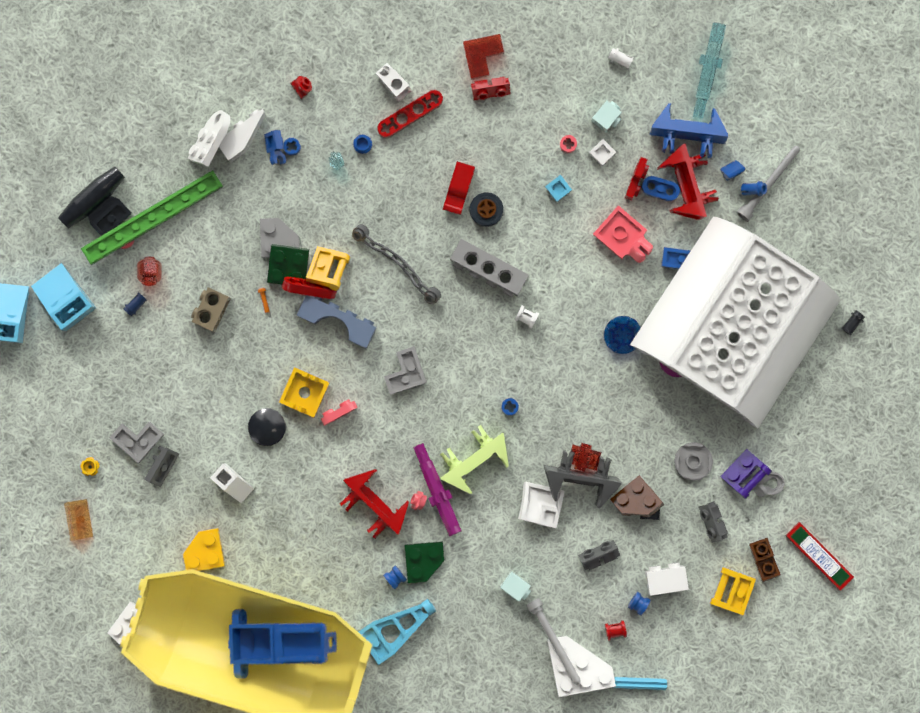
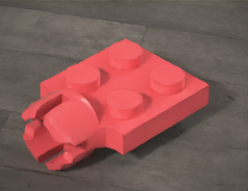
M617 206L593 233V236L620 259L630 256L636 262L641 263L653 249V245L644 237L647 229L620 206Z

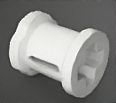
M522 305L515 321L519 320L529 325V328L532 329L539 313H533Z

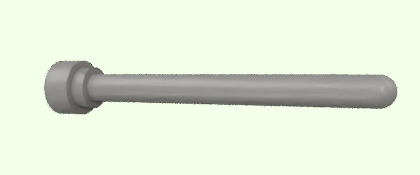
M794 146L767 179L765 182L767 192L800 151L799 146ZM765 194L763 196L755 195L747 205L745 204L736 212L737 215L749 222L753 217V209Z
M538 598L526 605L529 612L537 616L573 683L579 684L581 680L542 611L544 610L542 601Z

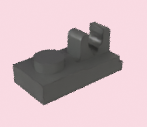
M163 446L158 447L161 450L159 456L153 455V459L156 461L144 479L159 487L162 486L179 456L178 452Z

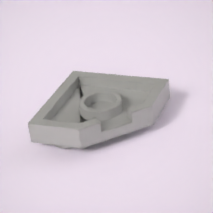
M260 219L262 258L270 257L271 244L300 248L299 236L281 219Z

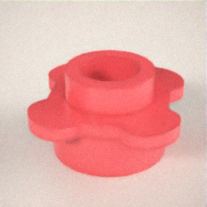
M421 491L414 493L410 502L412 504L411 508L422 510L427 496L423 495Z

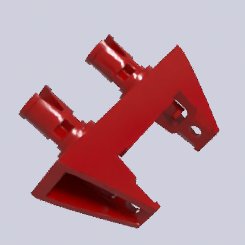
M685 143L657 167V170L669 167L675 168L676 178L685 204L669 210L670 213L702 220L707 217L704 204L717 202L719 197H709L717 192L715 189L700 193L693 168L707 165L708 160L699 161L702 158L700 155L689 157Z
M377 469L344 479L343 481L351 488V492L339 503L343 506L350 501L345 509L349 512L359 500H363L378 515L379 519L367 529V532L370 533L378 528L373 535L374 539L386 527H390L398 535L409 505L407 500L393 513L365 485L378 471Z

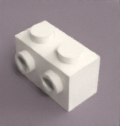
M680 563L668 564V568L662 569L661 566L649 567V571H645L648 594L650 596L689 590L685 566H680Z

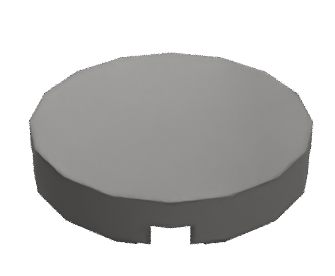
M692 442L686 443L678 449L675 454L674 464L679 475L694 481L707 476L712 469L713 458L711 452L703 444Z

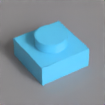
M561 175L545 186L556 202L572 191Z

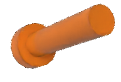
M260 288L257 291L261 295L265 313L270 312L265 295L266 288Z

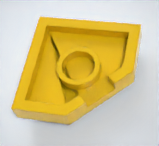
M219 528L199 531L183 553L186 570L201 571L225 566Z

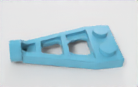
M426 599L419 605L375 620L358 631V633L372 644L370 653L379 665L393 656L425 619L436 612V609L430 600ZM422 607H424L427 613L422 612ZM408 614H412L416 622L409 629L405 630L399 620ZM390 624L396 625L400 630V635L393 643H388L381 633V629Z

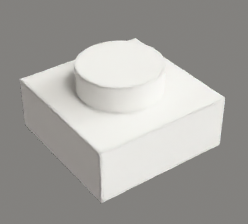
M602 139L589 154L603 166L616 154V151Z

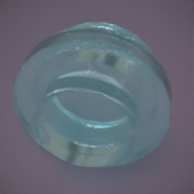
M331 152L329 163L336 170H340L344 166V160L340 152Z

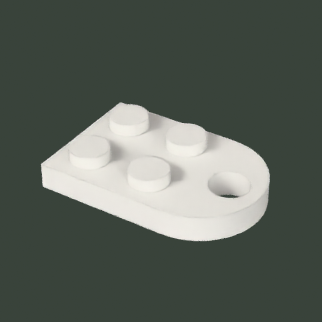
M220 110L209 118L204 128L199 131L198 139L190 148L187 159L194 163L209 166L228 131L230 116Z

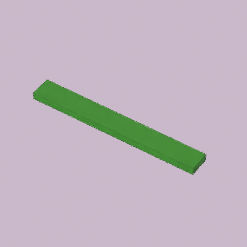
M212 170L85 245L81 250L92 266L223 188V185Z

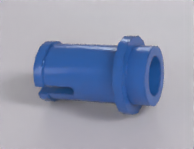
M762 181L749 184L743 183L741 191L746 192H742V195L763 196L767 192V185Z

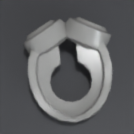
M771 472L769 476L766 475L754 487V492L759 497L778 494L785 486L784 478L779 473ZM770 478H775L777 486L771 489L769 486H764L763 483L769 481Z

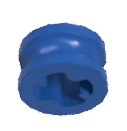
M288 138L283 143V149L288 155L295 156L300 152L301 145L297 139ZM295 142L297 149L288 151V143L292 144Z
M513 398L505 399L501 405L502 411L506 415H514L519 409L518 402ZM511 401V404H515L516 408H513V412H509L508 409L505 410L506 402Z

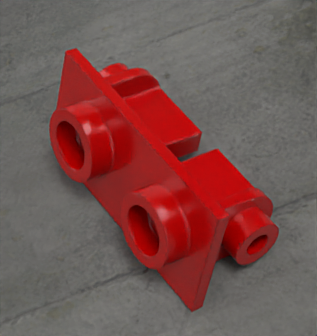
M504 76L492 78V85H488L487 79L474 81L471 84L473 101L511 95L509 78Z

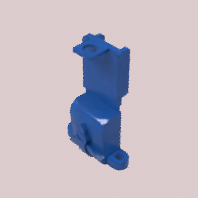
M235 609L232 613V624L229 625L228 640L230 664H233L234 676L237 679H245L248 676V664L326 663L327 653L337 651L336 632L327 633L324 623H247L246 611L244 609ZM330 637L332 638V647H331V648H330V646H329V639H330Z

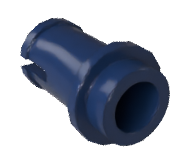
M138 292L128 304H125L123 309L132 317L134 314L136 315L135 312L148 300Z

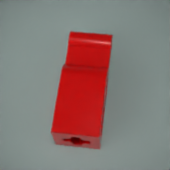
M456 162L442 210L461 215L475 166Z

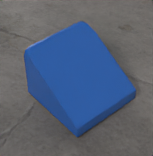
M735 160L720 170L726 181H729L742 174L746 168Z

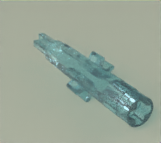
M713 22L705 55H700L699 64L703 66L695 97L697 98L693 113L695 118L703 119L706 104L710 98L716 68L720 69L722 67L723 59L719 58L726 29L725 24Z

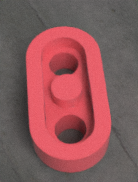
M348 399L339 404L341 408L335 411L330 409L322 414L324 417L321 418L324 426L357 409L355 401L350 402Z

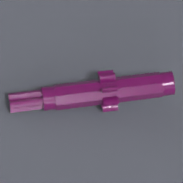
M424 443L418 444L413 449L432 497L428 498L432 507H437L449 537L462 531L449 502L453 497L449 489L444 490Z

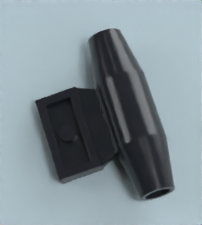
M115 166L98 176L71 200L59 215V220L69 229L88 217L90 225L101 236L116 228L132 214L120 199L111 196L125 179V176Z

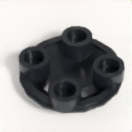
M263 408L251 416L248 423V432L251 439L257 444L272 446L283 438L286 432V423L278 411L271 408Z

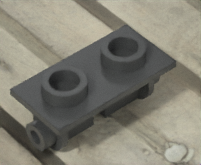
M715 501L706 505L698 506L700 517L705 523L707 535L711 542H718L728 538V531L724 521L717 522L716 520L722 517L718 504H715Z
M614 540L603 542L596 548L587 549L578 556L584 570L589 569L590 571L601 566L599 559L603 558L606 564L618 559L617 557L620 556Z

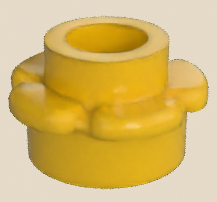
M92 457L86 458L80 465L82 473L86 476L96 475L100 467L99 462L95 461Z

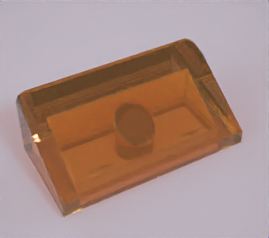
M87 499L64 503L70 540L93 537Z

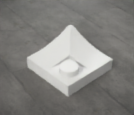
M524 482L518 519L556 528L565 491L560 490L557 501H554L550 487Z

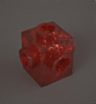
M581 443L580 446L573 444L571 452L575 453L572 462L575 465L574 469L584 472L586 468L597 471L602 452L592 450V445Z

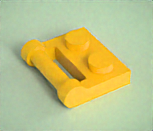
M317 246L306 276V282L327 286L335 291L339 290L341 286L340 280L346 264L349 263L350 256L343 252ZM334 260H338L339 263L333 279L328 278Z
M722 567V576L710 604L744 615L756 579ZM729 576L735 578L725 603L721 599Z

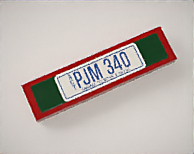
M800 522L785 535L840 591L854 578Z

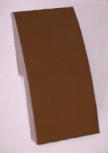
M768 538L750 543L751 553L761 581L765 582L781 576Z

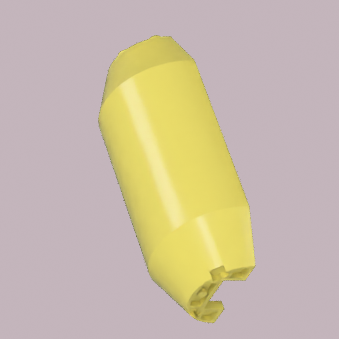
M193 569L149 575L141 579L138 590H140L139 595L142 597L138 598L135 609L138 610L136 616L131 618L129 628H132L131 632L123 636L120 647L122 648L121 653L156 685L249 713L353 712L372 644L337 613ZM235 609H244L247 614V623H324L327 633L336 632L337 651L327 653V662L323 664H248V676L245 679H237L234 676L233 664H230V649H228L229 625L232 624V613ZM330 637V639H329V646H330V648L332 647V638H331V637Z

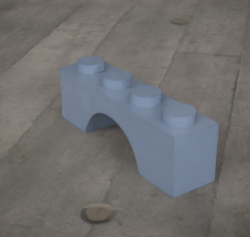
M306 295L297 313L298 317L315 325L324 318H338L348 328L349 341L366 349L368 348L377 329L373 326L374 322L366 318L362 321L356 318L357 314L349 310L346 313L340 311V306L332 302L326 304L321 302L323 298Z

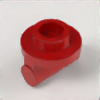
M298 76L290 83L301 99L306 97L312 90L311 81L307 77Z

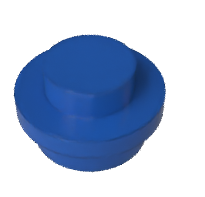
M359 135L354 139V149L360 154L368 153L372 148V140L367 135Z

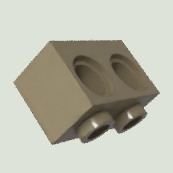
M208 287L207 290H203L199 298L201 303L198 308L195 307L191 318H193V323L215 333L231 298ZM212 296H217L219 299L218 303L211 306L209 299ZM204 313L210 314V320L207 323L201 321V316Z

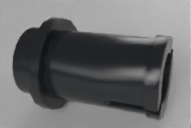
M857 310L854 313L851 312L852 316L841 327L849 335H852L858 325L864 322L865 316Z

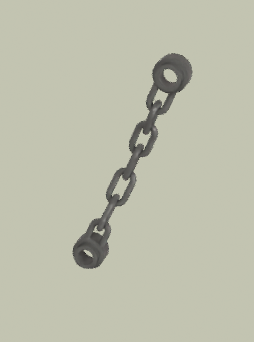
M359 224L353 229L352 236L356 241H362L368 247L382 253L402 268L417 290L424 295L426 303L435 304L441 298V292L435 287H426L411 266L401 256L370 238L369 229L365 225ZM377 245V246H380V247H382V248H381V250H380V249H378V248H376V247H374V246ZM386 250L393 254L392 257L385 253ZM396 259H400L403 264L399 263ZM408 267V269H409L412 273L409 274V272H408L405 268ZM415 277L417 278V280H418V282H419L418 284H416V282H415V280H414Z

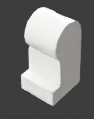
M388 63L375 73L398 102L411 92L407 82Z

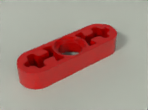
M285 277L282 289L290 293L326 299H334L337 291L327 286L306 282V279Z

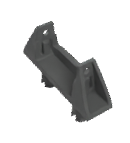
M565 450L562 452L560 466L544 465L554 501H557L563 481L594 487L598 486L595 505L597 508H601L622 485L618 477L608 475L612 461L608 457L606 460L602 456L599 458L597 472L595 473L571 469L575 453L570 451L568 455Z

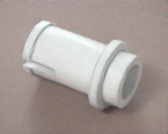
M613 48L608 59L611 62L614 61L629 68L633 57L618 51V48Z

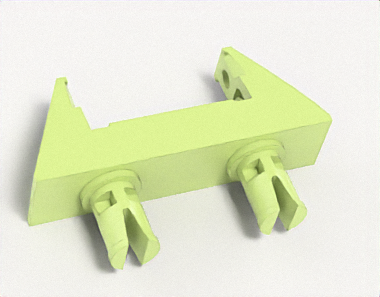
M478 426L482 436L475 430L471 431V433L480 443L481 449L463 462H459L450 447L447 449L451 457L450 459L442 452L440 456H442L450 469L448 473L441 477V480L471 494L472 491L465 483L466 480L462 479V476L482 464L492 454L496 452V457L501 459L506 468L509 467L504 433H501L494 439H490L482 426Z

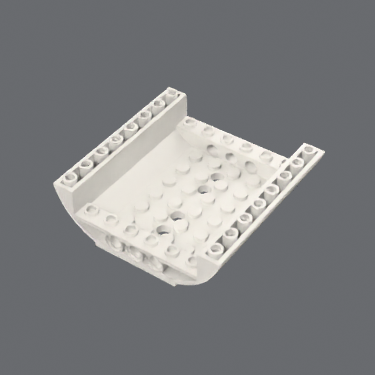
M713 216L630 345L669 367L743 416V420L758 429L839 304L840 298L819 276L757 235L727 220ZM763 283H767L770 286L768 294H763L760 290ZM753 299L757 300L760 304L759 309L756 311L750 308V302ZM732 332L738 335V341L734 344L728 338ZM722 348L728 352L725 360H721L718 357V351Z

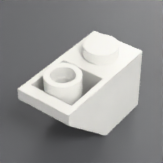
M223 463L210 477L218 486L240 503L254 490L249 483L226 463Z

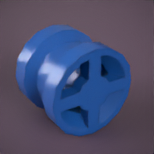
M396 565L392 567V571L384 574L385 579L394 589H397L398 584L407 581Z
M637 591L627 608L636 610L637 614L641 616L651 600L642 597L641 593Z

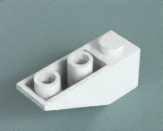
M263 109L252 112L249 115L250 118L246 121L236 123L233 126L234 129L227 132L219 148L230 163L247 152L266 116Z

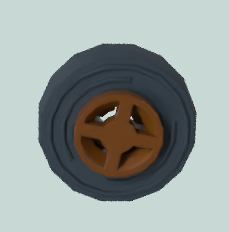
M480 193L473 198L470 204L471 218L481 226L489 227L495 225L503 216V203L493 193Z

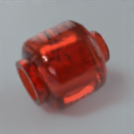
M152 256L144 257V259L137 263V279L143 285L154 286L162 279V264Z

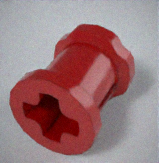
M624 620L616 624H605L608 641L616 637H627Z

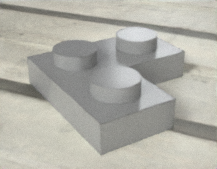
M415 346L396 352L402 371L384 376L390 395L427 383Z
M148 422L138 435L133 433L124 424H121L111 435L110 439L137 463H140L164 436V433L151 422Z

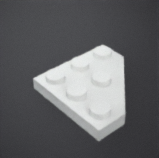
M558 637L581 680L579 684H574L551 641L547 639L558 698L616 687L613 669L610 665L569 637Z

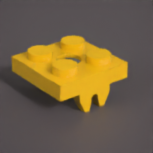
M294 367L279 403L315 418L330 383ZM302 387L309 388V397H300L299 390Z

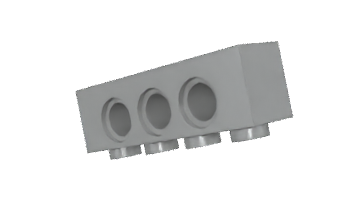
M460 239L450 258V261L453 262L452 266L459 270L463 268L469 270V275L476 279L484 278L487 280L486 284L493 288L499 286L504 289L503 293L510 297H513V295L518 296L529 276L525 272L463 239ZM471 255L475 256L477 263L469 265L466 262V258ZM487 264L492 265L494 271L492 274H485L483 267ZM506 273L510 275L511 280L509 283H502L500 276Z

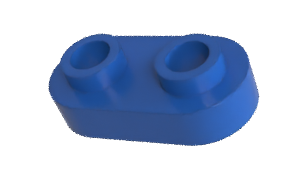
M655 176L645 178L642 183V190L646 195L665 201H674L680 193V188L675 182ZM649 183L654 184L655 188L653 190L648 188ZM672 189L673 194L668 195L666 190Z

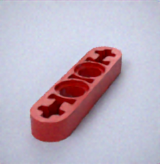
M431 90L385 118L378 124L377 130L379 135L383 138H389L437 109L443 102L442 93L438 90ZM431 95L439 96L438 103L433 101L428 104L431 107L427 109L426 104L422 101L426 99V102L430 101ZM416 104H421L424 107L421 114L413 112V107ZM405 114L408 117L405 124L398 123V115ZM394 119V123L398 128L395 129L394 126H392L391 128H389V133L381 132V130L383 129L382 126L384 124L386 126L391 125L392 122L390 120Z

